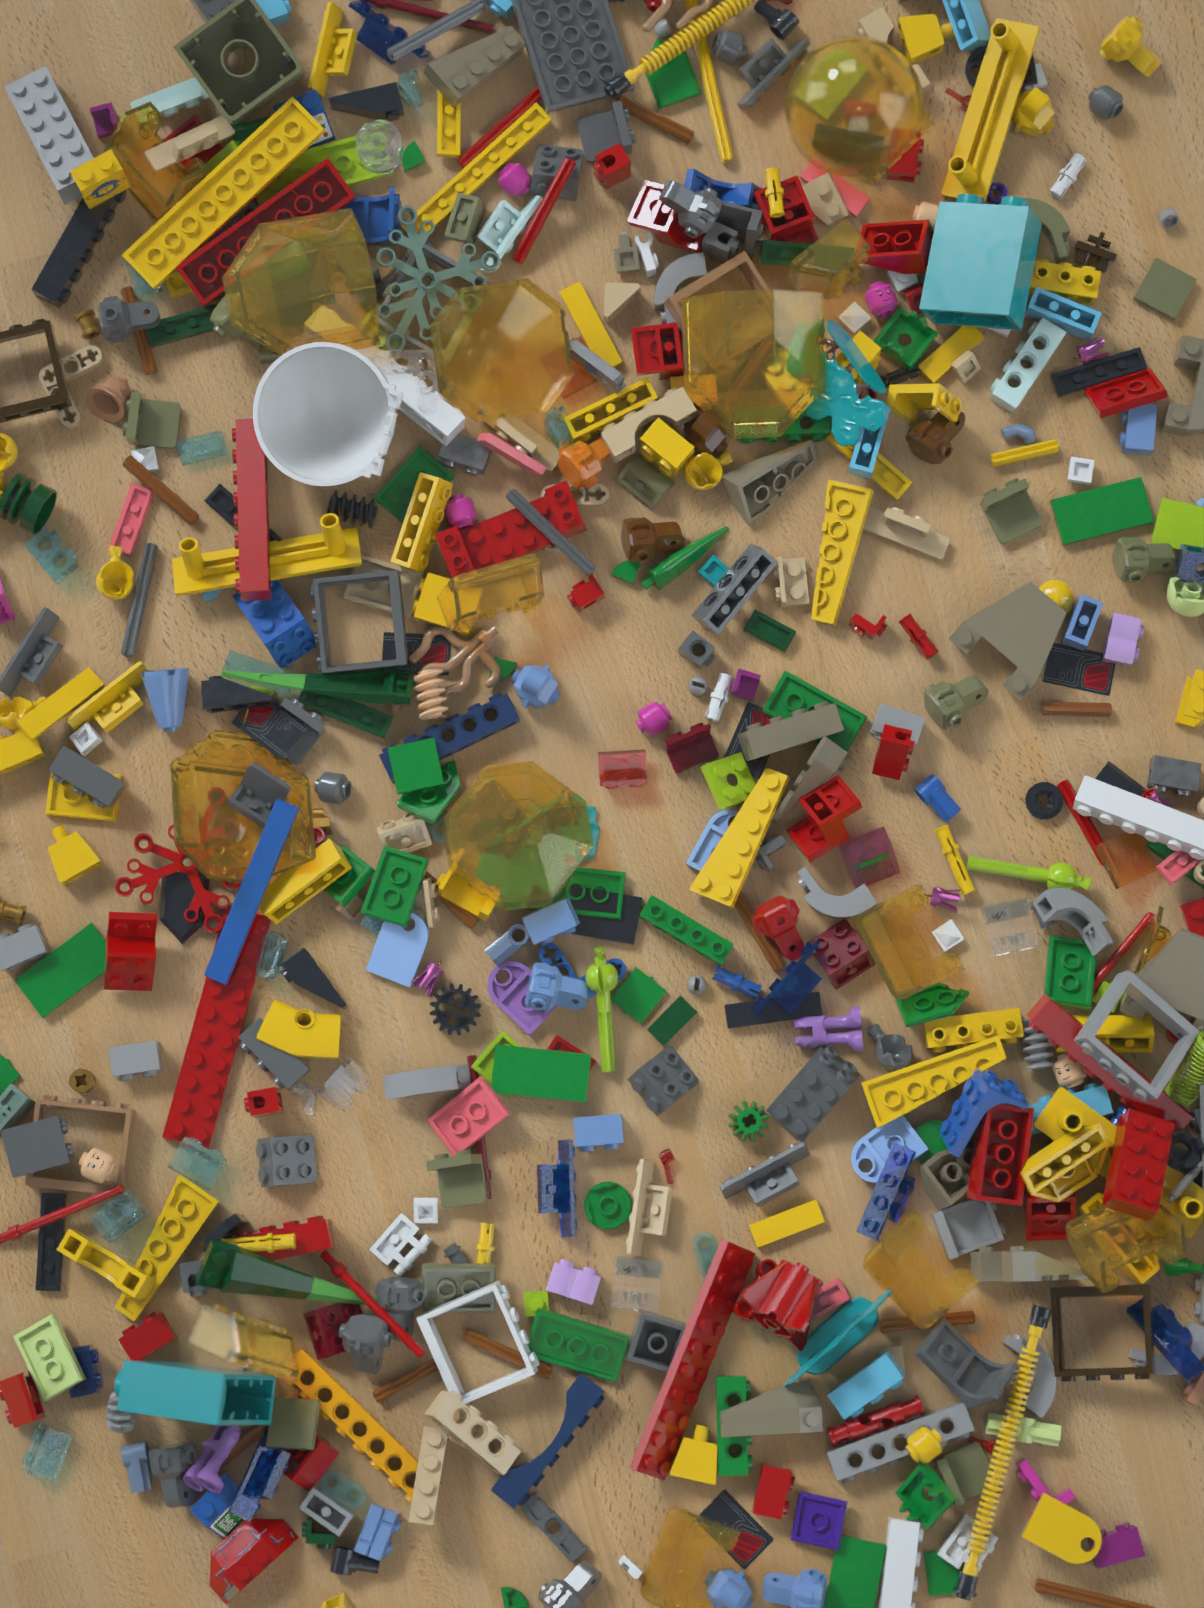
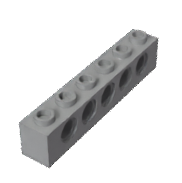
M960 1401L900 1425L825 1451L835 1479L846 1483L856 1479L855 1474L864 1471L865 1475L878 1471L879 1465L887 1463L888 1466H892L902 1462L901 1457L909 1455L906 1448L897 1450L894 1446L895 1439L903 1436L907 1440L910 1435L921 1427H927L930 1431L936 1429L943 1439L940 1443L941 1447L948 1445L947 1440L956 1437V1440L959 1441L970 1437L969 1432L974 1431V1427L966 1405ZM948 1419L952 1422V1430L948 1433H943L940 1430V1424L943 1420ZM875 1445H882L884 1448V1454L880 1458H874L871 1454V1450ZM854 1453L860 1454L862 1459L860 1465L856 1467L850 1466L848 1462L850 1455Z

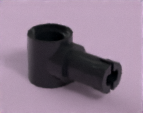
M758 0L754 6V11L768 20L771 32L781 40H785L800 23L798 17L790 10L784 9L782 11L775 9L765 0Z
M334 1546L330 1572L342 1575H351L352 1572L356 1573V1571L378 1574L380 1561L360 1556L359 1553H355L354 1549Z

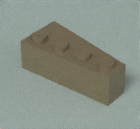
M509 26L428 63L424 74L455 108L521 54L526 42L512 26Z
M825 701L815 704V710L806 712L805 708L791 712L793 717L784 719L783 715L769 719L770 724L761 726L760 722L747 726L748 731L737 735L745 761H751L843 731V725L836 704L828 705V702Z

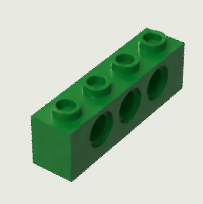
M783 406L737 407L734 413L735 441L741 440L743 444H751L755 440H764L765 443H776L778 439H787L788 442H800L802 439L811 438L813 442H821L830 435V416L827 415L820 420L806 416L807 406H802L794 419H791ZM782 420L787 422L789 427L781 430L776 426V423ZM802 420H808L811 422L812 427L804 429L799 423ZM756 421H761L764 423L765 428L763 430H756L752 424Z
M653 895L650 896L639 915L640 919L720 967L734 945Z
M745 1375L716 1376L718 1476H748V1470H752V1455H748L747 1445H752V1436L721 1437L720 1412L730 1408L727 1405V1398L731 1394L739 1395L740 1403L746 1401V1395H751L750 1381H746ZM733 1443L739 1444L742 1448L741 1454L737 1457H732L728 1454V1448Z

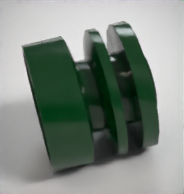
M18 473L12 478L0 500V518L8 519L12 524L20 519V528L36 535L43 529L52 514L57 500V491L44 484H40L35 488L34 479H27L26 475Z

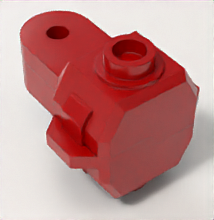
M776 896L757 906L752 923L757 933L765 934L774 939L784 957L795 960L800 958L805 950L804 942L796 929L800 909L794 899Z

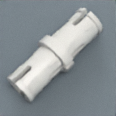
M1074 153L1067 166L1061 169L1057 181L1049 190L1053 197L1061 200L1070 185L1075 183L1077 180L1076 176L1086 163L1082 155Z
M724 673L719 674L716 688L710 695L711 701L705 715L706 719L719 722L724 705L728 703L729 698L727 696L734 677Z

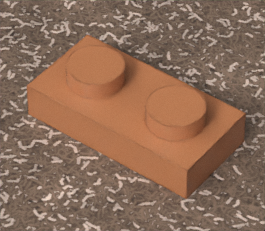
M1204 1360L1200 1362L1196 1369L1198 1375L1193 1382L1190 1380L1183 1391L1186 1394L1183 1400L1191 1405H1196L1204 1392Z

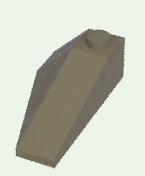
M823 736L804 770L799 774L793 787L772 819L775 821L780 819L799 803L798 799L822 785L836 773L837 769L842 772L849 761L846 758L848 752Z
M974 1140L967 1143L960 1157L952 1155L947 1149L936 1153L920 1166L924 1191L939 1210L951 1206L968 1191Z
M810 1381L794 1382L787 1386L782 1384L771 1391L760 1394V1396L720 1412L721 1437L823 1432L822 1408Z

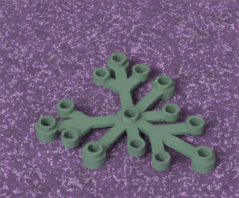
M408 205L403 206L397 214L398 221L405 225L408 237L404 236L400 230L395 229L390 232L388 239L394 245L400 244L413 251L418 269L397 259L395 252L391 248H381L376 254V261L380 266H391L413 278V280L403 283H392L388 287V293L391 297H399L403 292L417 288L413 297L391 304L383 303L377 309V314L381 318H387L392 313L407 309L395 333H391L386 338V347L391 352H398L405 346L404 335L414 315H416L420 327L419 337L424 341L430 340L433 337L434 332L428 324L422 304L425 294L431 308L429 315L434 320H439L444 315V309L439 304L436 291L458 302L464 312H472L478 307L479 300L475 294H462L440 281L459 276L470 282L474 289L480 290L485 287L486 279L484 276L476 275L472 272L479 269L492 271L500 264V257L494 251H488L482 255L481 259L469 262L470 258L476 253V247L472 243H466L461 249L462 254L455 267L439 272L429 269L422 248L428 236L435 230V225L430 220L423 221L418 235L414 224L417 219V212L412 206ZM404 212H408L411 215L410 220L403 219L402 215ZM424 224L431 225L430 232H426L423 229ZM393 233L399 234V241H394L392 239ZM466 246H470L473 249L472 254H466ZM382 254H387L389 256L388 262H383L381 260ZM490 257L493 259L492 266L486 264V258ZM428 276L431 279V283L429 285L424 284L423 277ZM476 278H480L483 281L482 286H476ZM392 286H397L399 288L398 294H393L391 292ZM465 299H470L472 301L471 307H466L464 305ZM381 307H387L389 313L383 315L380 312ZM438 308L441 311V315L439 317L434 316L433 309ZM423 329L430 331L428 338L422 335ZM391 339L398 340V347L391 345Z

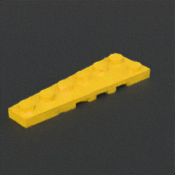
M828 479L825 499V520L822 524V545H820L819 549L820 562L817 568V583L814 591L811 616L813 621L836 626L874 493L870 488Z
M769 768L765 769L690 886L689 890L730 908L734 907L790 780L789 776Z
M995 1036L862 1082L861 1084L878 1129L971 1079L976 1069L984 1072L1007 1058L999 1036Z
M182 1174L178 1176L142 1254L135 1265L157 1280L145 1300L133 1298L122 1291L115 1306V1309L136 1322L220 1202Z

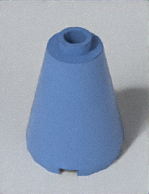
M189 668L141 672L158 728H163V732L178 731L177 727L182 726Z

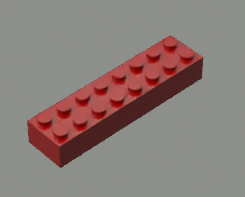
M326 158L175 268L201 304L206 307L268 263L279 252L297 242L356 199L355 195L331 161Z

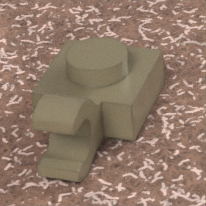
M628 231L619 232L620 248L614 249L617 274L640 271L637 246L630 247Z

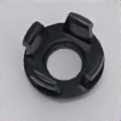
M1184 1130L1173 1132L1167 1165L1177 1171H1186L1196 1166L1201 1158V1150L1204 1149L1200 1137L1196 1138ZM1182 1143L1187 1146L1189 1153L1185 1160H1177L1173 1157L1171 1150L1174 1144Z

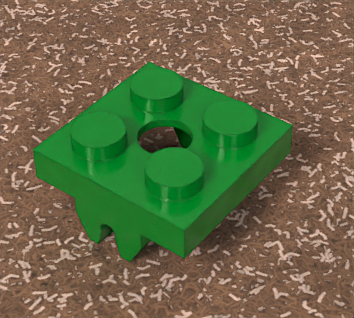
M899 307L873 342L882 348L881 352L910 371L935 340L938 332L927 326L928 323L924 317L919 319L917 312L912 311L908 313ZM903 334L910 336L911 344L901 346L898 343V337Z
M920 1463L895 1492L903 1502L900 1505L899 1511L901 1513L909 1512L906 1520L913 1522L918 1520L926 1530L932 1528L957 1500L956 1496L927 1463ZM924 1488L930 1489L928 1495L933 1496L932 1501H928L924 1498Z

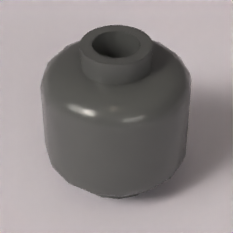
M724 30L716 34L711 50L714 51L717 59L734 64L739 58H744L747 45H744L745 40L741 34Z
M1108 85L1093 89L1088 97L1090 100V111L1103 120L1115 119L1124 107L1122 95Z
M325 772L321 775L320 779L316 780L314 789L322 802L342 804L345 799L350 797L352 785L344 774Z

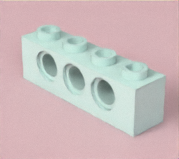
M1044 317L1039 323L1036 321L1033 323L1028 331V334L1031 336L1027 342L1021 341L1015 350V353L1018 354L1014 361L1009 359L1002 370L1005 375L1001 380L997 378L990 388V391L993 392L990 400L1012 414L1066 334V331ZM1033 342H1042L1044 349H1036L1033 346ZM1027 360L1031 363L1032 367L1025 369L1021 366L1020 361ZM1015 379L1018 381L1019 387L1012 388L1007 381Z

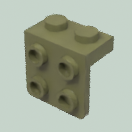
M131 392V399L126 401V413H129L128 422H124L123 436H126L130 445L174 449L177 446L181 413L180 404L178 402L144 399L141 393Z
M1018 478L1007 482L1005 484L1006 487L999 491L997 488L986 492L984 494L985 497L980 503L1001 544H1006L1039 528L1042 524L1027 493L1029 484L1026 478L1020 481Z
M471 1150L457 1151V1156L449 1157L448 1153L434 1155L435 1160L426 1161L427 1171H437L443 1208L467 1206L487 1201L482 1154H471Z
M972 1442L934 1459L936 1464L933 1467L934 1472L957 1498L953 1503L955 1507H959L965 1504V1500L983 1493V1488L988 1489L984 1486V1483H990V1481L985 1479L986 1476H992L987 1474L991 1468H989V1463L979 1442Z

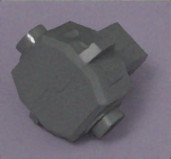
M672 180L666 182L659 196V200L664 205L678 213L679 225L685 228V234L692 238H697L698 235L709 232L722 206V200L717 198L718 194L714 190L705 188L704 190L692 192L680 183Z
M117 296L104 298L103 302H100L98 305L102 334L104 339L112 344L124 342L133 331L156 327L161 319L158 307L150 301L128 304Z
M389 1277L379 1280L375 1287L377 1302L412 1337L414 1331V1310L422 1306L425 1297L423 1284L416 1279L406 1277ZM388 1328V1332H389V1333H392V1340L401 1341V1340Z
M372 1314L351 1316L346 1324L340 1326L339 1338L343 1339L344 1349L354 1356L356 1371L377 1375L382 1363V1353L385 1347H390L392 1333L388 1332L387 1323L381 1318Z
M190 1442L165 1445L149 1451V1464L152 1475L161 1480L165 1504L170 1508L187 1507L194 1501V1490L183 1482L186 1471L197 1459L194 1444Z

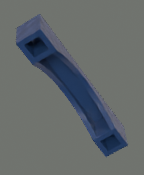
M581 1372L566 1391L564 1419L552 1443L531 1461L509 1468L505 1475L498 1479L491 1491L513 1509L517 1504L521 1507L530 1496L527 1493L532 1485L537 1487L545 1475L542 1474V1471L547 1465L552 1467L560 1457L557 1452L562 1445L567 1448L575 1438L572 1432L577 1426L582 1428L590 1418L587 1415L592 1407L597 1409L605 1399L602 1396L604 1390Z

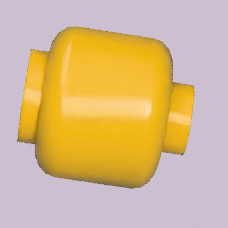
M921 1427L907 1438L908 1445L905 1448L916 1463L920 1461L926 1464L942 1452L940 1443L943 1439L936 1429L930 1431L927 1427Z

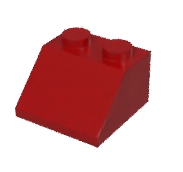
M29 1371L0 1381V1398L6 1402L8 1410H5L6 1418L9 1424H13L14 1428L46 1417L37 1387Z
M317 1433L315 1450L274 1448L268 1458L292 1482L310 1492L339 1455V1452Z

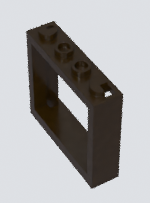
M38 319L27 326L21 324L9 327V330L0 332V343L45 333L59 394L1 407L0 423L72 406L54 328L50 320Z
M1151 1285L1050 1288L1055 1377H1061V1382L1076 1381V1376H1085L1086 1381H1100V1376L1110 1375V1380H1125V1375H1135V1379H1150L1149 1374H1156ZM1143 1295L1146 1367L1065 1369L1061 1298Z

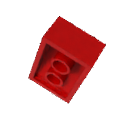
M930 220L863 224L854 260L905 275L926 273L934 234Z

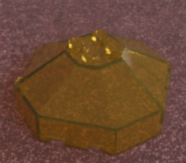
M528 278L456 289L429 327L439 394L476 422L495 420L500 417L510 418L548 412L574 375V368L569 354V350H571L569 335L564 321V317H566L564 306Z
M533 761L485 766L446 813L442 824L449 871L465 879L469 886L482 896L486 895L494 901L495 905L502 911L550 906L558 893L574 876L579 864L593 848L587 802Z

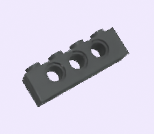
M750 543L691 616L707 631L719 635L778 562L762 547Z

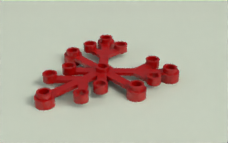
M213 787L208 790L206 794L208 805L198 828L191 814V806L188 803H181L178 806L177 813L183 818L192 840L188 849L182 837V828L177 824H173L168 828V836L173 839L178 853L153 843V839L148 834L142 833L135 837L134 848L137 852L141 854L151 852L174 863L154 869L142 864L138 859H130L127 862V870L132 874L140 873L142 875L134 879L128 877L119 878L115 883V891L119 896L128 897L135 888L147 884L145 890L140 893V901L145 905H149L154 900V891L159 880L180 871L183 874H188L195 891L189 908L184 912V919L189 923L196 922L198 910L201 906L205 915V930L211 934L221 931L223 920L220 915L213 912L210 903L215 904L219 910H225L229 907L230 900L226 895L219 896L205 890L197 873H202L223 882L224 887L228 890L238 889L242 882V877L236 870L223 872L201 863L213 857H224L226 846L223 843H216L212 848L197 853L201 844L224 835L229 837L235 833L236 826L231 821H226L222 826L207 831L216 808L222 806L225 802V792L219 787ZM217 794L220 796V800L214 802L211 797ZM182 807H187L189 809V812L187 814H182L180 812V809ZM226 825H231L233 827V831L227 833L225 832L224 827ZM173 828H177L180 833L177 836H173L170 831ZM141 841H146L148 843V846L146 848H141L139 846V843ZM220 846L224 849V852L217 854L215 848ZM185 859H190L192 861V865L186 867L183 864V861ZM132 862H136L139 865L136 870L130 869L129 866ZM234 877L237 880L236 884L230 885L227 882L228 878ZM122 884H127L129 886V890L123 892L120 890V886ZM149 893L152 897L149 901H145L142 898L143 894ZM220 899H225L227 901V905L221 907L218 904V901ZM193 911L196 914V917L194 919H188L186 916L187 913ZM215 920L218 926L210 928L209 922Z

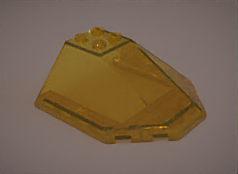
M351 208L258 224L222 277L232 325L239 330H243L252 336L254 340L266 348H270L280 356L293 348L314 342L338 343L354 349L380 345L375 282L366 241Z
M777 289L724 291L681 298L684 390L689 398L704 412L707 410L721 422V428L733 439L781 437L826 388L823 292Z
M214 730L206 739L196 743L183 756L177 757L170 764L175 844L207 879L242 883L264 830L226 805L229 798L240 785L251 763L264 767L268 772L277 778L283 779L290 785L291 791L286 802L300 807L272 876L316 859L308 778L303 773L299 775L291 767L292 763L286 758L283 761L244 733Z

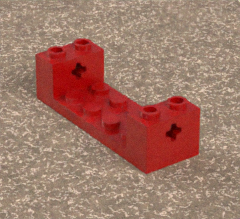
M567 481L544 489L546 496L529 502L567 539L587 531L574 494ZM517 508L463 530H460L456 525L435 534L451 577L459 582L553 545Z

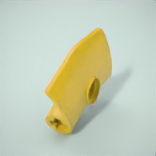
M275 999L266 1014L256 1039L296 1057L338 1059L341 1015L313 1013L309 1009H297ZM307 1021L309 1025L302 1026L298 1022Z

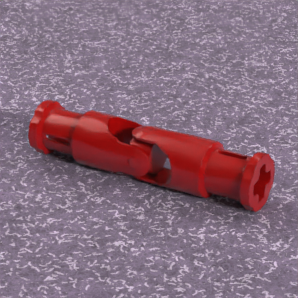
M915 1395L913 1399L902 1403L897 1401L853 1419H848L845 1421V1424L826 1429L833 1448H836L840 1443L849 1440L856 1441L905 1423L906 1419L911 1417L923 1416L925 1412L919 1396Z

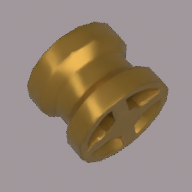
M77 1069L71 1073L69 1084L76 1092L88 1093L94 1088L96 1079L91 1071Z

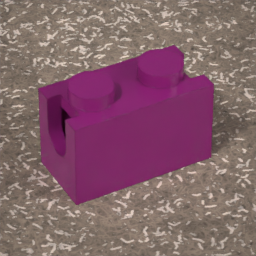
M1126 1522L1116 1525V1530L1109 1532L1106 1529H1100L1102 1542L1098 1553L1093 1558L1094 1566L1100 1569L1145 1556L1137 1526ZM1087 1537L1089 1548L1092 1550L1094 1541L1092 1538Z

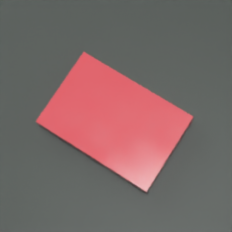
M480 1076L430 1116L427 1121L452 1155L457 1156V1151L470 1148L510 1116L511 1113L485 1078Z

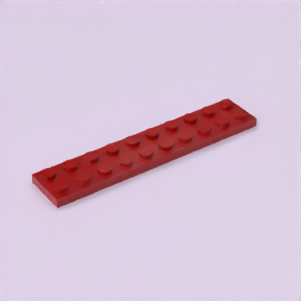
M230 906L224 910L222 918L223 927L232 908ZM256 914L227 985L206 976L162 1135L163 1138L210 1150L239 1044V1036L242 1033L272 920L267 916ZM221 929L220 932H218V936H217V939H216L215 946H216V944H217V942H218V939H219V937H220V934H221V932H222V929Z
M721 1239L629 1468L665 1480L667 1473L670 1471L675 1453L680 1446L685 1428L689 1423L693 1408L698 1401L699 1393L707 1378L711 1363L716 1356L721 1338L733 1313V1306L738 1299L740 1291L743 1289L744 1281L753 1264L756 1253Z

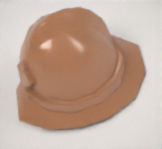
M117 377L107 379L97 384L95 388L89 389L85 398L87 406L92 413L108 422L121 420L125 414L126 401L130 397L128 379Z

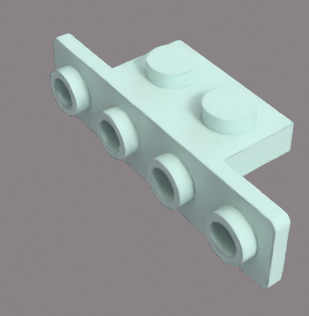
M194 77L134 100L130 104L137 122L142 124L163 115L165 117L172 116L178 113V109L187 107V109L200 104L199 101L207 99L209 96Z
M540 195L532 196L521 212L517 211L507 201L501 200L475 238L491 251L496 252L501 259L505 253H508L515 244L513 241L517 235L525 231L528 226L526 222L531 216L535 215L543 198ZM488 257L486 264L492 266L493 259ZM499 266L492 271H487L485 269H480V271H482L483 273L495 272L499 268Z

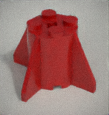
M782 1259L778 1267L746 1287L742 1292L741 1297L753 1308L751 1310V1317L743 1320L757 1322L765 1329H768L769 1326L776 1329L774 1334L784 1337L799 1352H802L807 1344L814 1299L824 1283L819 1278L809 1274V1268L800 1262L793 1265Z

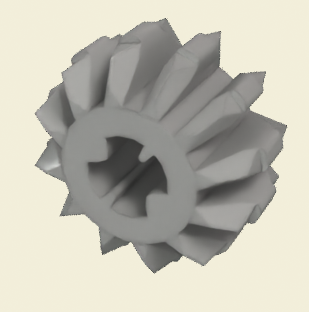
M114 1392L108 1400L106 1416L108 1428L110 1431H116V1433L130 1432L136 1423L137 1413L118 1411L119 1398Z

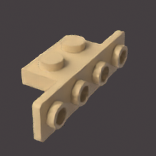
M222 115L147 150L145 157L154 171L159 172L233 137L235 131Z
M491 399L478 414V418L497 432L496 435L506 443L508 441L515 446L514 448L544 465L549 473L556 468L557 459L560 454L558 449L494 399Z
M869 507L863 528L865 531L939 560L943 559L950 542L949 537L929 530L931 524H928L927 520L920 516L910 517L905 515L904 510L897 507L887 508L886 512Z
M640 1159L636 1168L637 1182L632 1196L634 1201L633 1210L629 1217L630 1232L626 1239L627 1255L641 1257L645 1233L666 1236L673 1188L651 1185L654 1170L653 1160Z

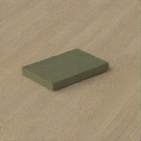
M495 1263L422 1264V1284L425 1293L423 1312H427L494 1283ZM492 1292L448 1312L496 1311V1296Z

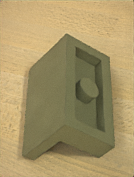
M457 193L444 234L446 239L464 244H475V237L478 234L486 209L479 197Z
M641 454L630 460L616 479L651 509L658 504L664 493L675 483L655 465L644 459Z

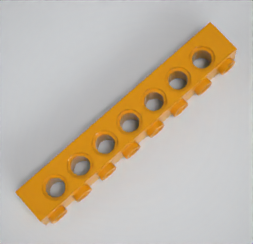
M302 1348L282 1369L285 1373L283 1376L285 1381L292 1387L296 1384L302 1390L300 1395L304 1399L321 1401L319 1414L327 1421L331 1418L337 1424L335 1429L344 1438L348 1435L354 1441L352 1446L361 1455L366 1453L372 1459L370 1464L377 1471L381 1472L384 1470L389 1475L387 1480L396 1489L401 1487L407 1493L405 1498L412 1503L414 1487L407 1484L406 1478L409 1474H416L418 1459L305 1348ZM305 1371H311L315 1376V1380L311 1385L305 1384L302 1380V1374ZM322 1388L331 1390L332 1398L330 1401L325 1402L320 1399L319 1392ZM339 1405H345L349 1408L350 1413L347 1418L342 1419L337 1415ZM357 1422H362L367 1426L365 1435L359 1436L355 1433L354 1426ZM380 1439L385 1445L383 1452L377 1453L373 1451L371 1447L373 1440ZM393 1456L399 1457L402 1461V1467L398 1470H394L389 1466V1459Z

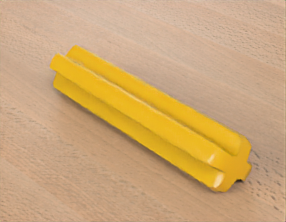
M1053 439L996 452L990 455V461L992 466L996 467L1057 453L1059 445L1057 440Z

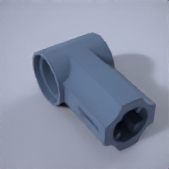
M516 924L485 949V951L494 963L499 966L521 947L526 946L530 942L531 937L524 925ZM519 929L524 930L525 939L521 942H515L513 939L514 932Z
M142 1441L121 1446L122 1461L124 1467H127L131 1493L152 1489L147 1442Z

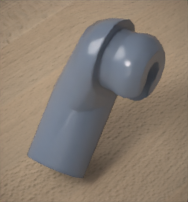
M1017 423L1001 429L1004 440L1020 436L1026 444H1032L1036 441L1035 430L1027 425Z

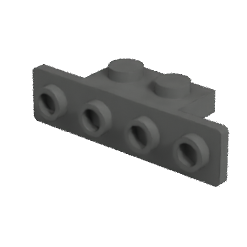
M773 38L768 39L738 69V72L752 88L736 104L739 107H752L759 100L758 96L763 91H768L775 84L774 80L779 75L782 76L791 68L790 64L795 59L798 60L803 57L807 52L806 48L811 43L808 40H800L785 54Z
M44 607L7 667L0 675V691L7 696L12 695L22 677L39 686L63 648L62 644L48 637L59 620V616L48 608Z
M804 1141L795 1143L786 1151L770 1156L758 1166L749 1167L741 1175L728 1178L719 1186L724 1198L728 1199L747 1189L754 1203L759 1207L799 1186V1181L790 1165L809 1156L808 1147Z

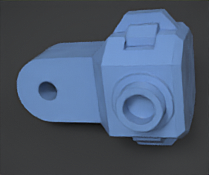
M545 664L542 668L538 665H525L522 670L517 669L511 681L514 682L513 687L522 702V707L527 708L530 705L533 708H547L550 703L555 705L561 693L557 691L558 683L549 671L550 666Z
M536 962L530 974L525 1004L534 1010L549 1011L555 1005L575 1010L582 1009L587 1005L589 987L582 980L562 976L558 967Z
M719 1568L716 1572L711 1570L703 1582L707 1584L705 1590L714 1608H750L754 1599L751 1598L752 1591L742 1569L736 1572L732 1568Z
M803 1569L797 1576L777 1572L768 1573L764 1576L762 1596L768 1602L790 1606L791 1608H823L826 1597L827 1576L816 1569Z

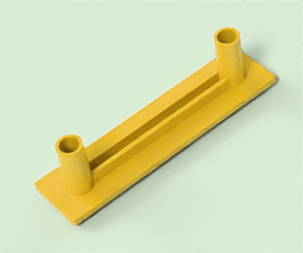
M999 18L992 25L990 30L991 36L953 157L948 163L949 169L941 191L943 196L957 199V196L960 194H973L982 197L986 202L1040 31L1038 26Z
M328 513L320 519L322 533L283 539L282 541H271V581L362 565L357 527L341 529L338 516ZM188 537L181 540L179 548L182 557L172 559L174 590L177 597L236 587L235 579H240L239 571L235 569V557H239V549L230 548L201 553L195 538Z
M1059 1087L1037 1117L1033 1126L1053 1141H1056L1069 1132L1100 1124L1110 1143L1109 1150L1106 1151L1099 1174L1107 1179L1117 1126L1069 1091ZM1167 1165L1159 1210L1156 1215L1186 1237L1192 1238L1204 1221L1203 1188L1192 1181L1176 1200L1168 1203L1169 1194L1185 1175Z

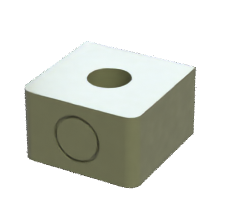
M256 0L234 1L173 46L218 110L233 126L244 123L304 77V69L300 61ZM248 48L254 51L256 56L255 65L252 70L243 75L231 73L227 67L230 54L236 49Z

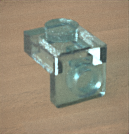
M414 68L411 71L407 70L402 73L397 84L398 90L402 93L400 97L407 106L412 105L417 110L423 105L422 96L412 86L419 79L418 71Z

